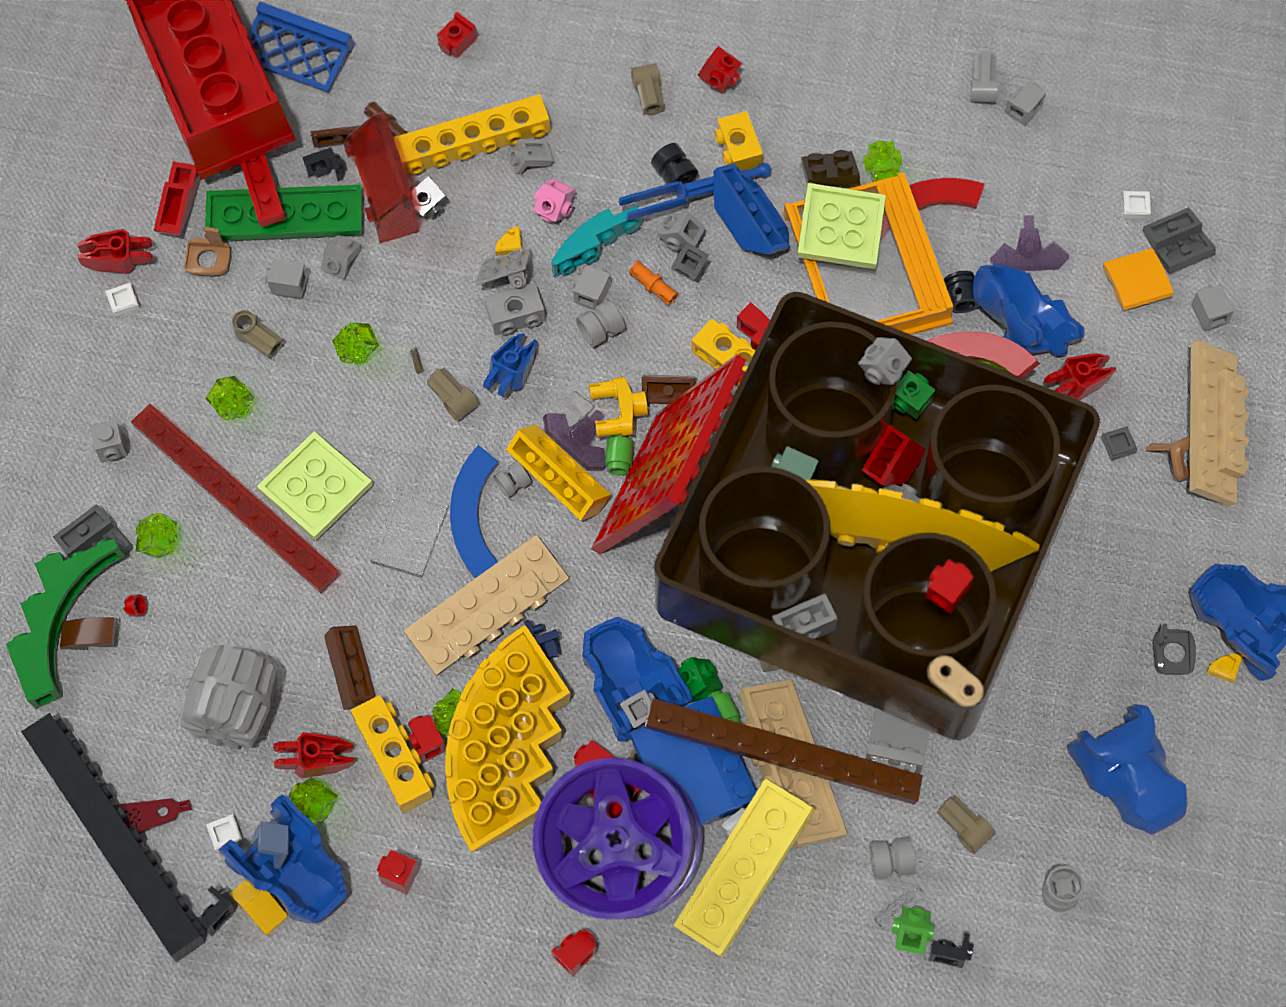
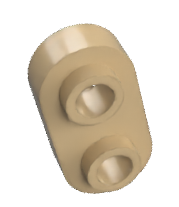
M942 656L934 659L929 664L927 671L929 680L958 705L967 707L975 705L980 701L983 695V687L980 681L954 659ZM942 666H946L949 669L947 677H943L940 674ZM966 685L971 686L973 690L970 697L966 696L963 692Z

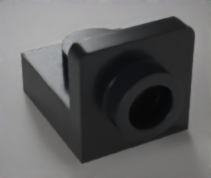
M332 147L302 157L309 178L322 176L328 171L333 170L337 181L343 180L341 171L345 168L340 155L335 156Z
M211 886L208 891L217 903L215 905L211 904L203 911L202 919L199 923L205 931L213 936L236 910L231 904L234 899L223 888L217 891Z
M964 933L960 948H956L954 943L948 941L933 942L928 961L963 968L965 960L971 961L974 943H969L970 934Z

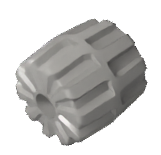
M214 645L212 648H206L187 687L180 715L181 726L189 730V733L198 739L207 738L208 742L212 745L227 744L231 749H238L239 746L244 748L252 747L271 707L277 682L276 668L263 657L242 648L225 645Z

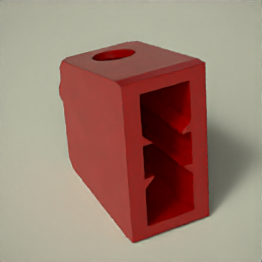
M888 425L883 437L874 448L861 471L883 486L906 483L913 471L920 465L925 448L892 425Z

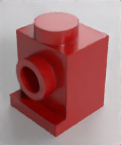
M456 12L454 18L437 33L439 48L444 53H450L455 58H458L477 40L476 25L459 12Z
M429 714L424 717L417 716L408 722L412 734L408 735L413 748L417 750L422 763L446 752L445 743Z
M586 929L579 930L575 935L570 933L561 942L560 950L556 947L551 950L552 958L574 977L597 953V947L594 944L596 939Z

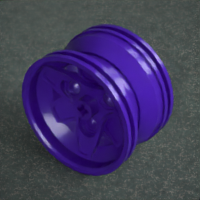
M620 758L592 760L571 769L559 778L548 790L538 808L532 836L537 868L552 893L575 911L600 919H635L645 917L672 904L691 883L700 862L703 843L698 813L683 788L672 778L657 769ZM625 784L638 787L650 794V796L632 804ZM595 790L594 808L577 805L586 795ZM618 802L622 806V814L614 819L609 814V808L613 803ZM667 820L671 830V847L655 836ZM565 834L579 843L568 855H566ZM616 835L623 839L621 844L614 840ZM643 843H648L652 848V854L646 860L641 859L638 854V849ZM593 849H598L602 854V860L597 865H592L589 861V853ZM640 871L659 874L649 885L637 891ZM602 875L607 894L592 889L584 882Z

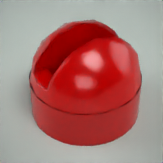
M141 594L130 595L123 602L125 604L123 611L129 616H143L147 611L146 599Z

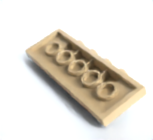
M1197 340L1191 343L1190 491L1231 506L1237 504V478L1245 476V472L1249 467V462L1245 459V448L1249 443V437L1245 434V423L1249 418V412L1245 410V399L1249 394V388L1245 385V377L1237 374L1236 355Z
M535 535L403 630V633L434 675L437 676L463 656L469 659L480 650L478 645L485 640L488 643L494 641L502 634L500 629L507 624L511 627L516 625L524 618L522 613L529 608L533 611L538 609L546 602L544 597L568 581L569 577L539 537Z
M792 679L745 687L740 690L739 695L747 715V719L743 722L745 725L815 744ZM751 759L753 765L760 768L762 774L760 785L766 778L815 809L793 844V848L837 840L847 835L828 780Z

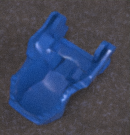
M1003 264L983 265L977 270L973 282L974 300L997 322L1007 328L1003 336L1004 338L1020 345L1030 354L1049 352L1054 356L1066 355L1068 353V344L1084 338L1083 325L1071 317L1064 301L1052 300L1048 294L1042 295L1030 273L1012 268L1011 266L1006 267Z
M1214 564L1198 579L1191 590L1192 603L1199 620L1219 626L1225 630L1228 641L1244 656L1247 668L1258 680L1272 679L1276 675L1275 670L1280 665L1276 655L1286 646V585H1276L1273 583L1267 585L1253 576L1244 565Z
M615 617L584 633L583 662L594 673L593 691L611 722L612 730L618 741L626 742L630 740L629 733L632 730L629 719L623 710L619 708L618 703L641 690H645L647 694L651 692L657 700L682 707L693 700L671 657L660 650L656 651L645 637L644 629L640 625L624 620L621 617Z
M1135 704L1129 708L1130 712L1124 715L1126 724L1097 739L1085 730L1079 734V739L1068 744V750L1071 757L1082 770L1089 787L1104 797L1108 796L1119 809L1122 820L1126 824L1152 835L1175 824L1185 816L1187 789L1186 784L1169 772L1166 767L1165 750L1155 733L1154 716L1149 707Z
M281 794L270 804L272 808L270 814L276 822L288 826V855L280 869L274 868V855L260 853L258 847L252 846L244 853L233 840L226 842L219 849V852L225 857L226 865L236 874L243 876L254 888L270 892L278 897L291 919L308 924H318L347 897L342 867L324 851L321 846L320 832L316 825L303 815L287 796Z

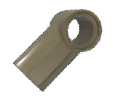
M657 64L631 68L633 86L638 91L643 114H648L649 116L656 115L664 110Z
M241 310L233 316L232 324L235 336L239 341L248 343L268 359L278 353L283 344V339L256 320L252 312ZM243 324H250V325H251V326H250L249 328H247V329H241V328H240V326L243 325Z
M445 368L437 369L427 380V385L443 401L445 409L456 421H459L479 405L474 394L466 386L462 387Z
M956 795L949 798L937 812L958 834L957 837L962 845L973 854L996 835L990 823L983 817L976 816Z

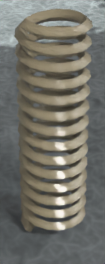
M417 348L411 349L410 353L416 373H422L423 368Z

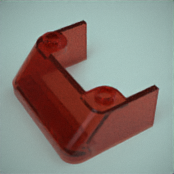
M385 112L374 114L347 136L348 142L343 144L347 157H351L352 161L356 163L368 199L369 207L365 208L368 222H374L379 243H384L418 233L419 227L411 189Z

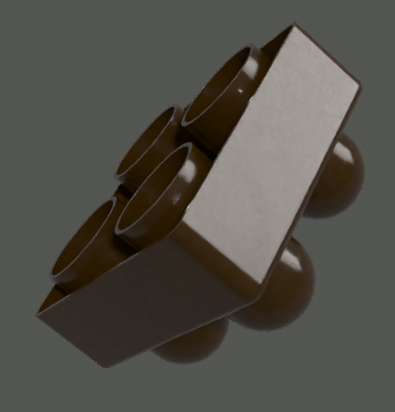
M788 293L780 299L745 371L744 377L734 394L733 400L723 417L722 423L711 442V446L700 465V469L688 490L687 497L682 503L655 559L656 610L660 617L670 623L952 740L965 739L976 729L1081 480L1100 426V416L1093 406L806 293ZM877 338L897 339L912 358L903 370L902 377L908 370L913 374L919 373L928 380V385L935 389L933 400L917 419L907 412L901 413L894 408L897 381L893 385L872 383L865 376L866 372L858 364L865 355L866 349ZM888 425H892L925 448L920 465L913 471L909 480L904 483L917 491L916 496L918 498L939 502L942 504L941 509L949 510L956 514H959L960 510H965L982 516V520L1004 525V532L1012 536L1013 532H1018L1038 543L1039 549L990 572L987 564L974 549L954 537L939 533H916L904 536L890 543L879 554L876 553L875 548L867 543H854V546H845L839 544L837 538L829 534L830 524L826 506L812 485L790 471L771 466L777 453L783 455L786 447H789L819 460L811 480L836 482L838 484L837 487L841 485L848 489H852L853 484L862 485L864 488H869L879 493V488L883 489L884 486L861 470L874 448L880 442ZM948 560L955 564H963L970 570L971 575L974 576L970 589L951 614L926 597L928 586L931 583L929 578L938 565L943 567ZM822 594H826L838 618L836 630L817 639L772 622V616ZM942 656L954 659L980 681L983 687V695L980 701L975 705L967 707L958 705L929 680L927 673L929 664L934 659ZM946 666L940 668V674L943 677L949 675V669ZM966 685L963 692L966 696L970 697L973 690L971 686Z

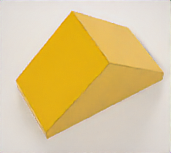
M244 880L229 894L266 936L288 918V915L269 892L254 888L247 880Z

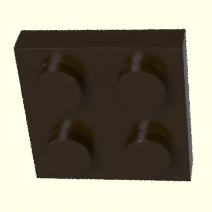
M838 150L829 154L811 153L808 156L801 157V166L807 184L812 183L831 187L860 184V173L852 151Z

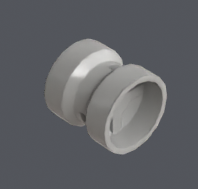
M518 461L509 465V469L505 472L500 471L493 475L499 489L507 498L514 495L518 488H525L531 484L528 474Z

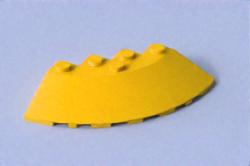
M806 480L818 492L826 506L830 524L829 534L837 538L839 544L845 546H854V543H867L875 548L876 553L879 554L890 543L904 536L916 533H939L954 537L974 549L987 564L990 572L1039 549L1038 543L1018 532H1013V536L1004 532V525L982 520V516L965 510H960L959 514H956L952 511L941 509L942 504L936 501L920 499L919 503L902 498V493L879 488V493L872 489L855 484L852 485L850 490L837 487L838 484L836 482Z
M526 625L505 638L487 659H484L479 665V668L471 680L469 679L459 698L448 733L445 759L447 793L459 832L471 853L534 822L541 801L533 789L553 776V767L542 751L561 740L562 730L551 714L570 702V691Z

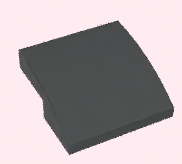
M1189 207L1143 226L1144 234L1150 246L1169 274L1215 255L1216 247L1204 234L1202 222Z
M97 504L53 536V539L68 558L76 552L87 551L95 547L102 540H111L113 538L120 544L125 555L132 550L131 545Z

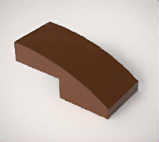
M93 617L63 621L60 649L88 650L89 646L113 647L116 619L114 617Z

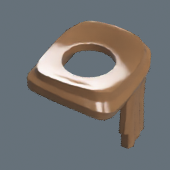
M206 227L204 235L207 239L194 238L189 240L186 247L184 269L187 273L194 275L217 276L224 274L229 266V245L222 241L218 229ZM208 250L215 252L217 261L213 266L204 268L198 264L197 259L202 252Z
M1190 435L1174 443H1151L1146 447L1147 451H1171L1175 479L1184 481L1190 478V469L1184 463V454L1190 448Z

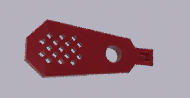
M172 798L116 804L113 806L115 808L120 805L129 819L124 822L129 830L134 827L139 834L176 820L181 812L192 810L190 800L175 802ZM166 808L168 813L165 816H159V809Z

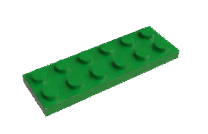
M362 185L276 188L286 219L264 227H260L248 189L206 191L205 228L218 229L222 241L362 235Z

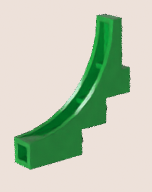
M114 538L102 540L95 547L87 551L76 552L69 559H66L58 552L48 554L41 561L34 563L45 592L35 593L29 596L26 601L20 603L31 632L16 635L12 641L6 643L27 702L36 709L62 697L56 678L55 656L58 636L66 614L85 586L106 567L125 557L122 547Z

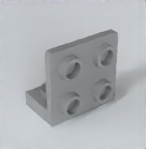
M876 710L866 759L921 774L929 730L882 710Z

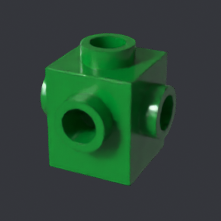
M908 370L903 377L901 376L897 380L894 408L901 413L907 412L917 419L933 400L935 389L928 385L929 382L924 376L919 373L913 374Z
M690 657L681 663L682 666L677 669L693 700L690 702L705 699L711 693L722 689V685L716 675V669L709 659Z

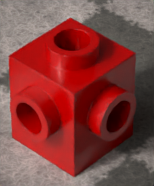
M717 46L697 76L722 93L728 85L733 87L741 76L737 71L743 63Z

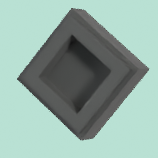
M1128 426L1103 433L1101 436L1111 461L1135 454L1138 450Z

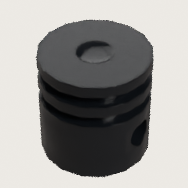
M971 271L953 272L944 278L953 304V313L970 312L980 306L974 300L973 282L975 275Z

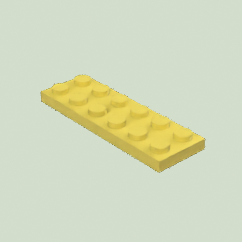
M765 778L673 926L723 958L815 809Z

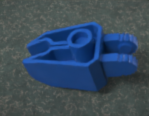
M522 333L511 337L491 356L489 374L484 380L483 387L489 390L496 382L500 383L498 395L505 397L510 389H522L534 362L537 340L534 339L526 347H523L525 334Z

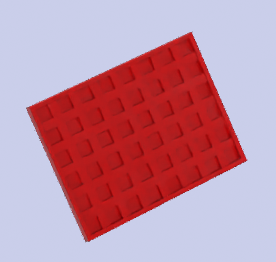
M736 354L656 413L632 463V467L629 469V473L626 475L591 547L593 551L601 554L607 549L611 550L615 544H621L626 537L630 538L634 532H640L645 525H650L656 518L660 519L664 513H670L676 505L680 506L684 502L688 491L685 490L689 481L694 480L700 469L697 463L700 457L706 455L711 446V442L708 440L722 423L723 419L720 415L723 409H727L733 400L734 395L731 392L734 386H737L744 377L745 371L742 369L746 362L745 358Z

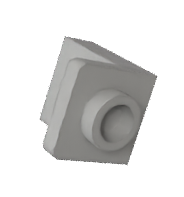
M337 235L324 248L322 271L344 279L347 276L349 263L360 252L361 243L349 237Z

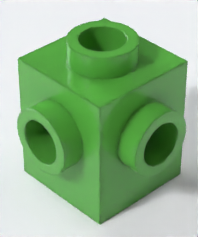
M902 907L901 917L895 916L892 934L897 935L895 949L924 955L926 942H932L935 924H930L931 912L924 911L918 907Z

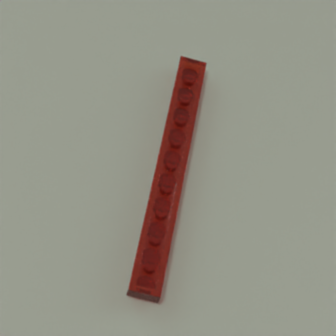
M149 404L131 421L132 425L320 594L340 576L339 571L152 404Z

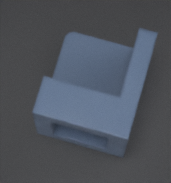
M260 821L252 836V847H258L260 853L274 855V868L280 869L288 855V826Z

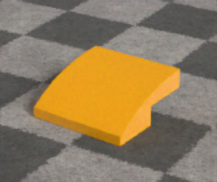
M1153 248L1103 262V270L1114 286V296L1123 310L1173 296V289L1167 274Z

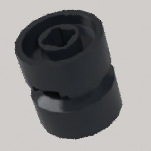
M674 142L663 146L651 159V164L659 175L663 176L666 184L677 181L683 184L695 181L699 173L690 159H686V154L680 146Z

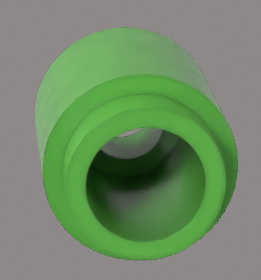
M621 434L612 435V437L607 439L605 466L608 467V473L613 475H626L629 473V469L632 467L634 443L632 439L628 438L629 436L622 437Z
M719 690L707 696V698L713 697L722 718L741 723L739 720L741 716L728 692L722 693Z

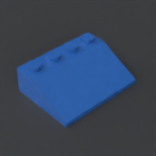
M712 696L684 706L685 708L722 718ZM645 725L629 733L641 763L666 774L688 794L698 813L701 827L731 816L741 808L746 810L756 794L746 768L737 754L644 728Z

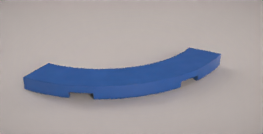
M479 445L463 464L456 478L450 503V522L455 546L465 567L474 579L498 562L489 552L481 536L478 525V503L486 481L499 463L498 460Z

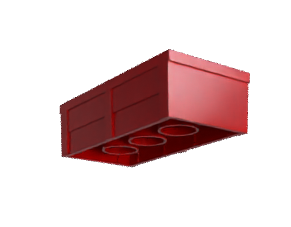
M125 0L138 36L200 180L296 141L233 0Z

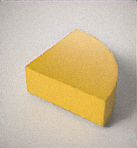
M519 226L507 230V233L497 241L495 248L496 256L508 255L514 250L522 249Z
M1228 654L1212 662L1206 674L1233 683L1243 655Z

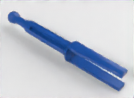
M760 163L755 168L739 171L751 178L759 176L764 178L771 174L772 168L768 163ZM714 176L686 184L677 181L619 198V205L622 206L676 191L677 198L627 212L626 220L630 221L685 205L688 199L713 193Z

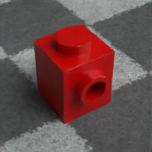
M948 560L943 567L938 565L929 578L931 583L928 586L926 597L951 614L970 589L974 576L971 575L970 570L963 564H955Z
M391 849L387 857L383 856L377 866L381 884L406 895L420 870L416 860Z

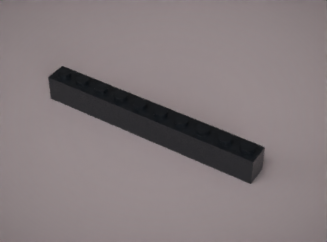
M48 713L22 730L21 733L170 956L177 963L205 943L200 936L205 931L196 918L190 921L185 914L189 907L180 895L177 897L173 896L169 889L174 887L166 873L164 872L159 875L154 867L159 863L150 850L144 853L139 845L143 842V839L134 827L130 830L127 828L124 822L128 820V817L120 805L115 808L109 800L114 796L105 783L99 786L94 778L99 774L90 761L84 764L80 758L84 752L74 739L70 742L65 734L69 730L62 719L55 720L51 713Z

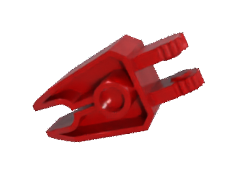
M124 229L91 235L80 241L77 245L80 253H83L77 255L80 265L95 271L129 273L134 269V264L152 261V254L150 252L134 251L151 248L152 239L149 237H130V234Z
M1093 353L1069 357L1058 371L1046 376L1044 382L1048 386L1059 383L1060 387L1054 391L1081 400L1100 389L1111 378L1117 368H1102L1110 359L1109 356Z
M303 732L296 741H282L273 744V750L277 753H294V758L275 760L274 768L295 770V774L301 779L337 773L352 766L354 758L337 756L335 754L350 753L353 749V744L339 737Z

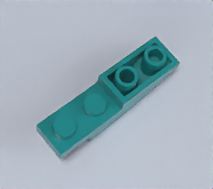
M635 205L615 216L607 208L583 223L565 240L552 259L553 276L556 278L560 275L570 274L576 267L594 262L601 256L600 245H608L625 233L635 232L642 226V217L627 221L626 215L627 212L638 210V206Z

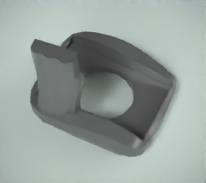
M1164 623L1161 630L1157 631L1153 638L1157 671L1168 675H1187L1192 673L1196 662V644L1193 634L1188 630L1168 629L1167 623ZM1169 643L1180 644L1185 650V658L1177 663L1169 661L1164 655L1166 645Z

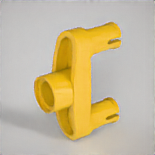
M624 376L612 378L611 381L589 383L591 400L615 397V399H618L620 410L619 418L595 421L597 438L620 434L622 437L634 435V417L648 415L645 391L631 393Z

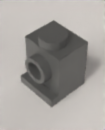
M686 242L678 253L671 269L694 281L709 255Z

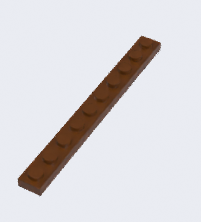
M652 699L650 702L644 727L646 729L915 805L919 800L923 775L657 699Z

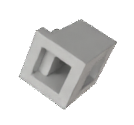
M1029 81L1023 89L1020 87L1013 97L1010 96L1007 99L1005 114L1026 126L1043 106L1046 92L1038 84Z

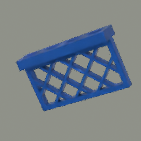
M259 1L256 8L257 15L248 35L253 46L259 45L263 54L258 57L264 70L329 94L348 52L351 53L355 46L351 34ZM261 23L270 25L273 32L259 38L257 31ZM287 32L292 33L295 41L282 46L278 36ZM276 38L279 48L266 53L262 43ZM308 41L316 42L318 49L304 54L301 44ZM298 46L302 56L288 61L284 51ZM332 49L341 51L337 59L327 63L324 52ZM282 53L285 63L276 67L270 65L268 58ZM321 54L325 64L311 69L307 60ZM304 61L308 71L300 75L294 74L291 66ZM327 69L330 76L326 84L316 82L313 75Z

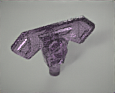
M1024 215V228L1020 229L1016 250L1003 243L990 257V261L994 265L1003 264L1006 267L1011 266L1023 271L1058 270L1069 259V254L1055 241L1043 249L1038 228H1034V215Z
M596 410L590 417H584L571 427H569L564 413H548L543 416L544 432L586 470L603 471L606 468L604 448L590 446L596 435L595 421H600L604 418L601 411Z

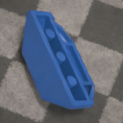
M735 164L715 168L713 171L714 208L740 247L745 250L765 254L788 249V227L761 186L747 174L739 171V167Z

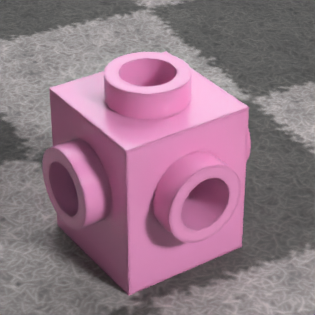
M554 178L544 182L535 194L534 202L536 204L533 211L540 214V217L548 222H557L564 217H568L573 208L571 200L575 189Z

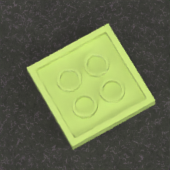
M808 183L797 257L876 269L886 195Z
M314 431L257 488L259 492L316 541L373 484L366 475Z

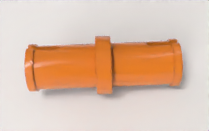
M640 260L636 261L630 268L628 273L642 283L648 293L653 292L667 306H670L676 300L679 293L666 284L660 274H654Z

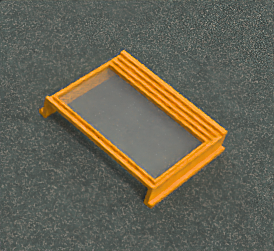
M899 173L895 177L848 188L850 190L886 195L876 269L803 258L816 298L911 335L952 325L953 304L905 173ZM805 200L790 204L787 202L784 204V210H782L785 221L789 220L798 245Z

